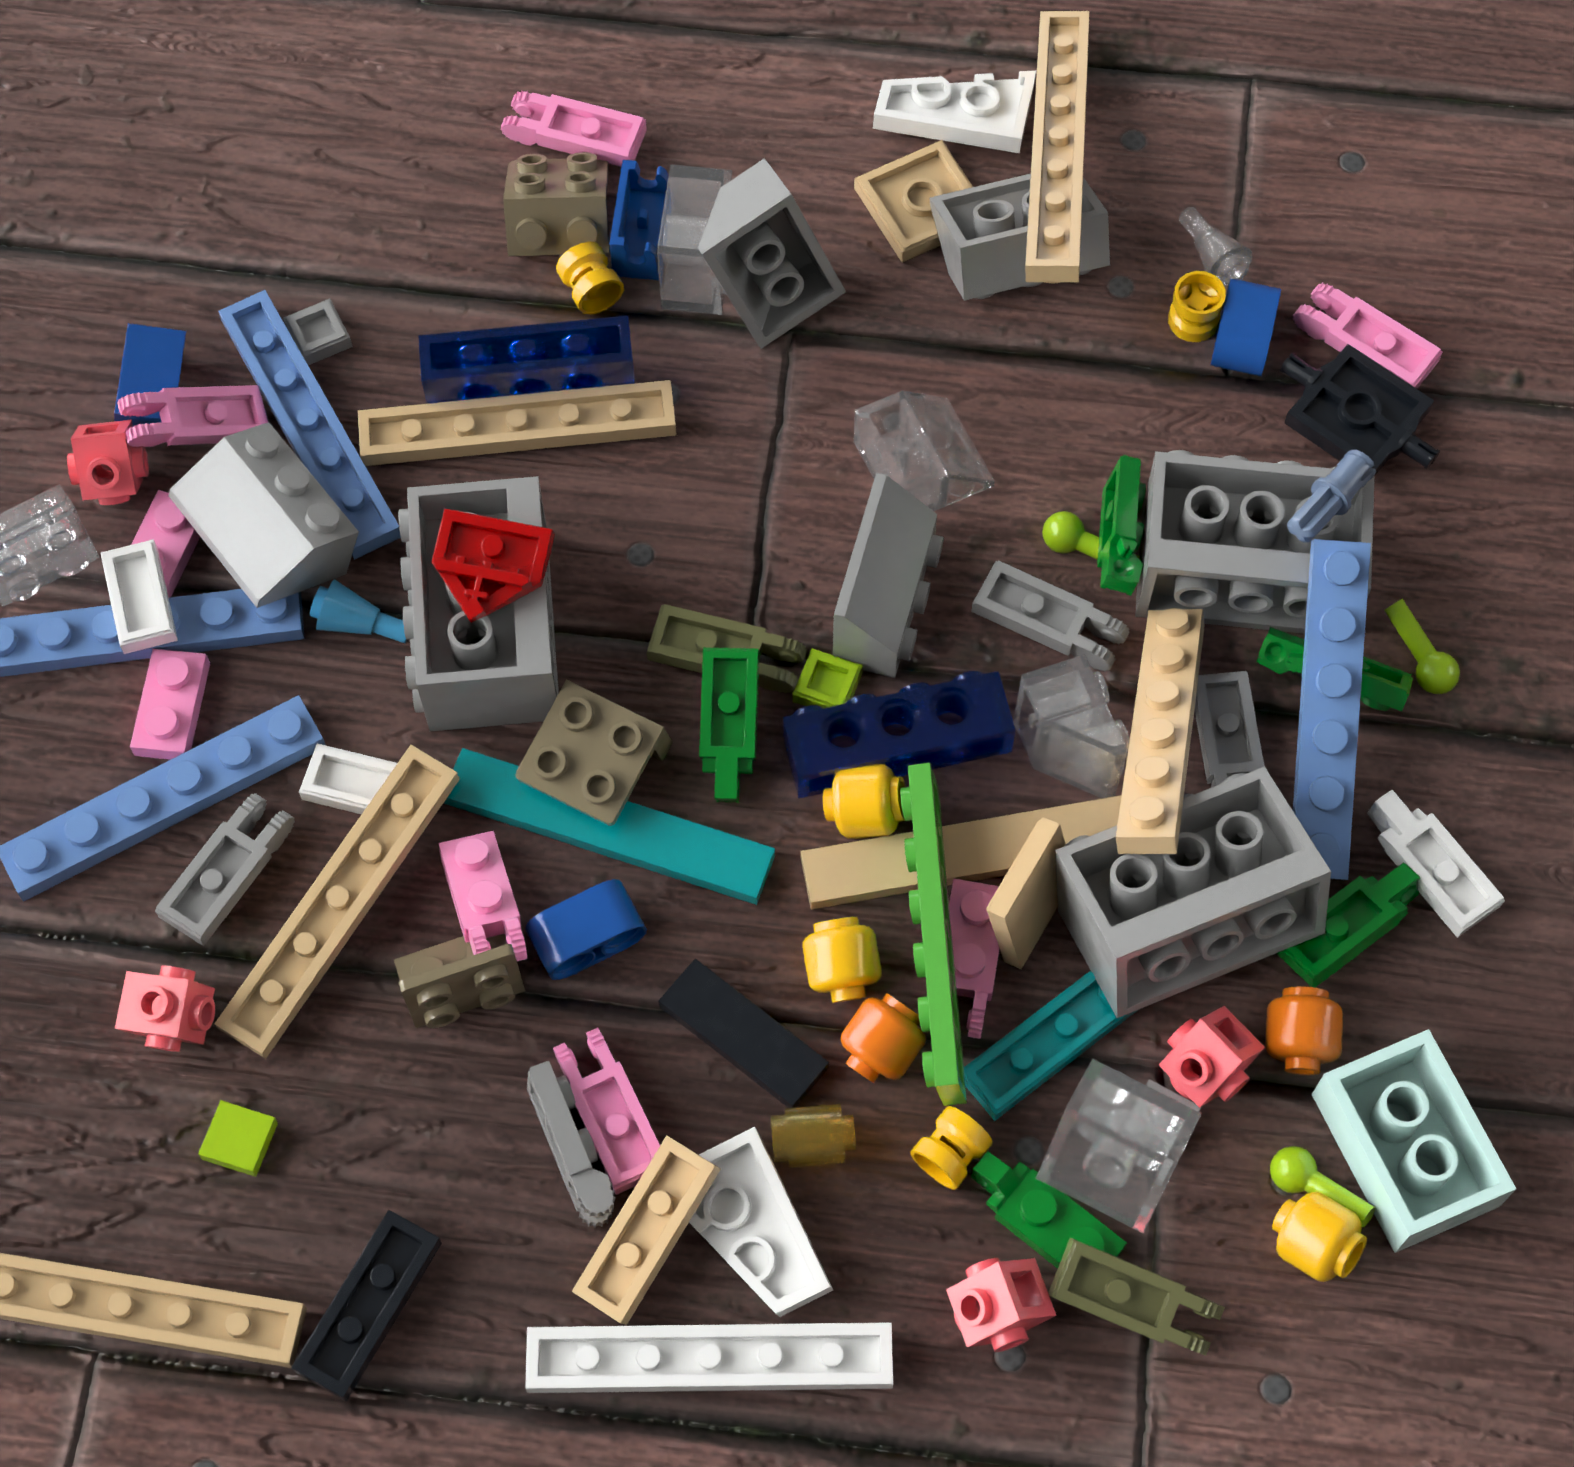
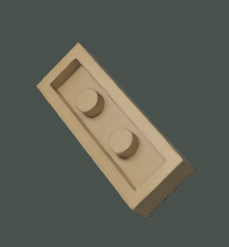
M666 1135L572 1292L617 1322L627 1325L721 1168Z

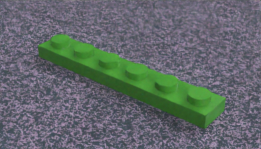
M930 763L909 765V787L900 788V798L904 820H912L914 837L904 840L907 867L909 872H917L918 889L909 890V906L913 924H921L923 942L913 944L916 974L918 978L926 977L927 996L918 997V1014L922 1032L930 1031L932 1051L922 1053L923 1072L927 1088H936L943 1106L967 1103L939 788Z

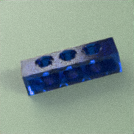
M628 316L418 335L421 382L427 404L635 383Z
M969 671L945 683L931 686L924 682L913 683L905 686L898 693L879 697L874 694H862L849 699L842 705L824 709L817 705L806 706L796 710L791 716L783 717V741L798 799L823 794L825 788H832L835 774L844 769L885 764L893 771L896 777L908 775L909 765L930 763L933 770L1011 753L1016 732L999 671L983 674L980 671ZM943 713H955L963 721L958 724H946L938 716ZM892 724H900L907 727L910 732L903 736H893L887 733L884 728ZM844 735L853 738L857 743L851 747L840 748L833 745L830 741L837 736Z

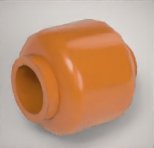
M1288 987L1282 990L1281 997L1275 998L1268 1004L1266 1051L1272 1058L1285 1062L1286 1072L1298 1075H1317L1321 1072V1065L1334 1062L1341 1056L1343 1010L1337 1002L1329 999V992L1327 990L1315 987Z
M887 993L882 1000L874 997L867 998L841 1034L840 1039L843 1047L851 1053L845 1064L872 1083L876 1081L880 1074L891 1080L900 1079L926 1042V1034L922 1032L920 1027L919 1015Z

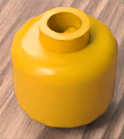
M885 764L841 768L835 774L832 788H825L823 791V810L826 820L828 822L835 821L840 834L847 839L891 835L897 829L899 821H905L900 798V788L906 787L903 777H895L893 771Z
M858 917L839 918L813 924L814 933L808 935L802 944L810 988L819 993L830 992L832 1003L865 998L864 986L876 983L882 976L874 930L868 926L859 925Z
M1317 1191L1307 1193L1297 1202L1288 1199L1279 1209L1272 1224V1230L1279 1233L1276 1250L1280 1258L1319 1282L1332 1280L1336 1276L1342 1279L1347 1277L1360 1260L1367 1243L1366 1236L1361 1234L1362 1223L1358 1215Z

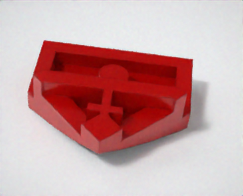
M444 508L432 564L472 623L542 586L555 533L549 528Z

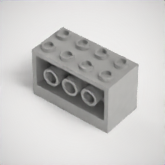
M1173 450L1168 453L1155 452L1142 510L1144 530L1139 556L1140 561L1143 563L1139 583L1137 584L1135 617L1147 618L1148 610H1166L1170 608L1203 609L1204 624L1269 630L1272 627L1283 632L1305 634L1311 542L1303 543L1299 541L1296 535L1289 532L1287 523L1312 496V484L1319 478H1325L1335 467L1303 466L1295 461H1280L1277 463L1249 461L1247 458L1237 455L1222 458L1197 456L1185 450ZM1374 477L1356 493L1351 500L1349 511L1343 515H1334L1312 539L1371 543L1367 598L1371 591Z
M539 477L408 487V509H399L398 517L401 541L406 542L407 557H401L403 589L408 590L409 606H403V624L406 640L410 639L412 655L405 656V672L408 689H412L415 712H424L430 732L543 722L559 694L550 558L541 587L472 623L432 564L444 508L547 528Z
M1265 766L1247 774L1237 773L1231 775L1221 784L1197 794H1184L1177 854H1118L1116 844L1117 825L1092 836L1083 835L1070 840L1064 847L1055 850L1058 912L1117 1018L1325 933L1331 870Z

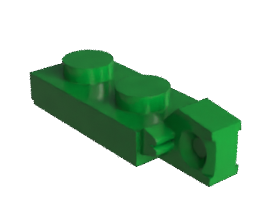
M1123 455L1120 456L1102 492L1097 567L1102 568L1100 588H1108L1131 596L1139 583L1143 563L1135 553L1140 546L1144 530V524L1137 521V514L1145 498L1146 484L1140 482L1141 459Z
M1270 627L1261 646L1257 662L1279 675L1288 671L1293 673L1297 671L1302 674L1304 639ZM1363 656L1360 701L1378 710L1387 711L1391 707L1402 711L1410 693L1413 681L1412 674Z
M703 647L699 757L702 760V772L715 773L714 799L717 802L739 803L740 774H753V761H756L760 657L758 648Z
M1403 862L1379 881L1373 876L1367 879L1361 876L1357 877L1328 899L1324 934L1276 954L1310 987L1316 988L1400 923L1408 914L1406 905L1419 895L1418 880H1420V876Z
M987 1151L972 1169L973 1174L971 1178L992 1194L986 1205L996 1213L995 1219L1057 1269L1070 1237L1116 1257L1120 1255L1127 1245L1126 1241L1033 1168L1030 1170L1029 1167L1021 1162L1012 1170L1011 1167Z

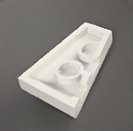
M1037 70L1019 71L1018 79L994 80L993 73L975 74L974 82L949 83L942 76L883 80L874 112L873 129L1020 153Z
M753 1127L699 1154L721 1168L689 1223L727 1261L758 1296L781 1317L833 1291L758 1130Z

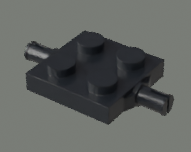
M1347 344L1333 361L1321 366L1319 369H1315L1296 356L1295 353H1291L1289 358L1283 363L1280 371L1305 386L1302 397L1288 411L1284 424L1339 461L1350 450L1361 451L1373 461L1374 466L1372 468L1376 469V475L1388 460L1398 456L1401 452L1424 466L1425 469H1428L1438 457L1440 450H1436L1414 435L1417 426L1430 412L1434 400L1356 348Z

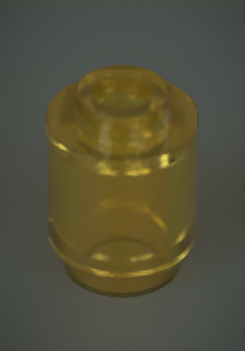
M841 1104L785 1108V1114L770 1115L774 1163L789 1162V1168L845 1163V1151L856 1150L853 1115H842Z

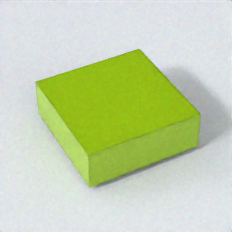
M812 648L792 694L793 702L844 719L862 676L863 665Z
M220 1100L198 1155L204 1161L256 1177L278 1122L273 1116Z

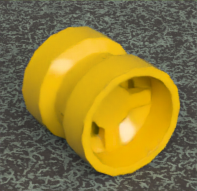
M584 242L573 246L559 258L556 265L557 273L562 282L567 287L573 289L572 299L578 309L583 314L589 315L607 310L621 298L624 292V284L613 269H608V258L602 247L596 242Z
M1193 271L1186 273L1178 280L1174 288L1173 302L1168 314V324L1171 331L1178 338L1187 342H1201L1208 340L1215 334L1226 299V289L1218 277L1206 271Z
M947 1106L936 1119V1130L930 1137L921 1138L910 1151V1155L930 1177L943 1186L956 1190L967 1177V1166L973 1159L982 1158L992 1146L993 1141L984 1128L973 1118L955 1107Z

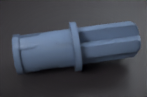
M1350 450L1325 478L1317 479L1311 487L1312 496L1288 521L1287 527L1289 532L1296 535L1298 540L1303 543L1311 542L1334 515L1347 513L1351 507V500L1356 493L1375 476L1376 469L1372 468L1374 463L1369 456L1358 450Z

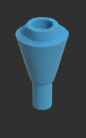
M335 579L331 582L329 588L323 586L318 588L310 610V616L317 619L316 630L368 635L376 633L406 644L403 620L381 613L379 608Z

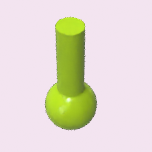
M1060 511L1048 517L1043 525L1042 535L1045 544L1052 551L1065 554L1077 550L1098 560L1099 537L1085 531L1083 522L1077 515L1068 511Z
M1403 599L1384 610L1418 662L1415 672L1418 684L1424 690L1433 694H1444L1451 691L1458 683L1460 677L1457 661L1448 653L1436 651Z
M1288 1146L1279 1150L1272 1158L1270 1175L1273 1182L1281 1190L1288 1193L1320 1192L1355 1212L1361 1220L1362 1227H1365L1374 1215L1376 1208L1317 1171L1316 1161L1306 1149L1298 1146Z

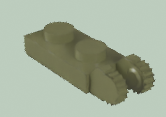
M664 604L661 605L647 649V659L702 673L703 647L758 648L760 651L759 661L763 652L772 659L794 664L803 662L807 649L798 640L767 633L766 628ZM759 663V686L767 690L778 691L779 693L794 692L798 682V678L794 673L783 668L779 669L776 666Z
M1071 1237L1048 1292L1049 1296L1155 1341L1164 1344V1341L1167 1340L1205 1356L1211 1342H1208L1204 1336L1188 1329L1182 1330L1171 1325L1177 1308L1181 1304L1191 1308L1194 1313L1200 1316L1217 1320L1221 1319L1225 1309L1222 1305L1185 1290L1186 1286Z

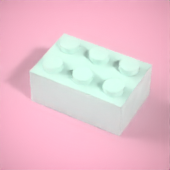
M1429 1029L1323 1074L1312 1093L1369 1204L1376 1208L1374 1215L1394 1253L1500 1207L1516 1190L1514 1183Z

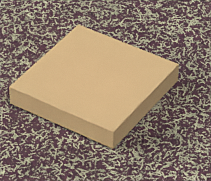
M943 140L854 179L855 191L902 263L941 246L930 207V197L973 187Z
M1045 817L1037 821L986 908L1004 962L1019 969H1022L1058 907L1055 850L1064 847L1066 844L1061 825Z

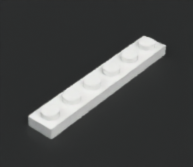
M892 1323L527 1327L525 1388L527 1393L893 1388Z

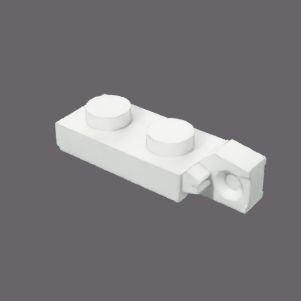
M1393 790L1374 802L1367 814L1381 832L1378 840L1383 848H1385L1384 851L1397 866L1404 862L1420 876V880H1418L1419 893L1457 938L1500 908L1505 902L1502 894L1433 813L1427 816L1419 808L1411 812Z

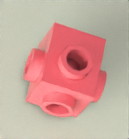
M132 420L79 425L72 435L73 453H68L67 468L72 485H80L82 501L98 499L100 505H116L127 502L131 499L130 495L137 494L143 481L142 477H148L149 464L145 447H132L127 444L125 432L133 427Z
M161 966L159 975L126 971L115 1029L146 1037L145 1047L180 1052L182 1042L204 1045L206 1031L211 1027L215 1017V1002L213 1000L215 988L195 982V971L179 967Z
M1223 1006L1200 1018L1197 1023L1191 1018L1178 1028L1167 1041L1173 1049L1159 1066L1170 1077V1082L1174 1089L1186 1099L1192 1100L1200 1108L1218 1096L1224 1102H1227L1237 1094L1250 1080V1077L1244 1070L1266 1047Z
M991 1258L978 1262L965 1270L967 1279L946 1290L954 1310L955 1322L962 1332L967 1347L992 1344L994 1352L1012 1349L1029 1340L1026 1331L1057 1316L1035 1258L1000 1261L999 1258Z

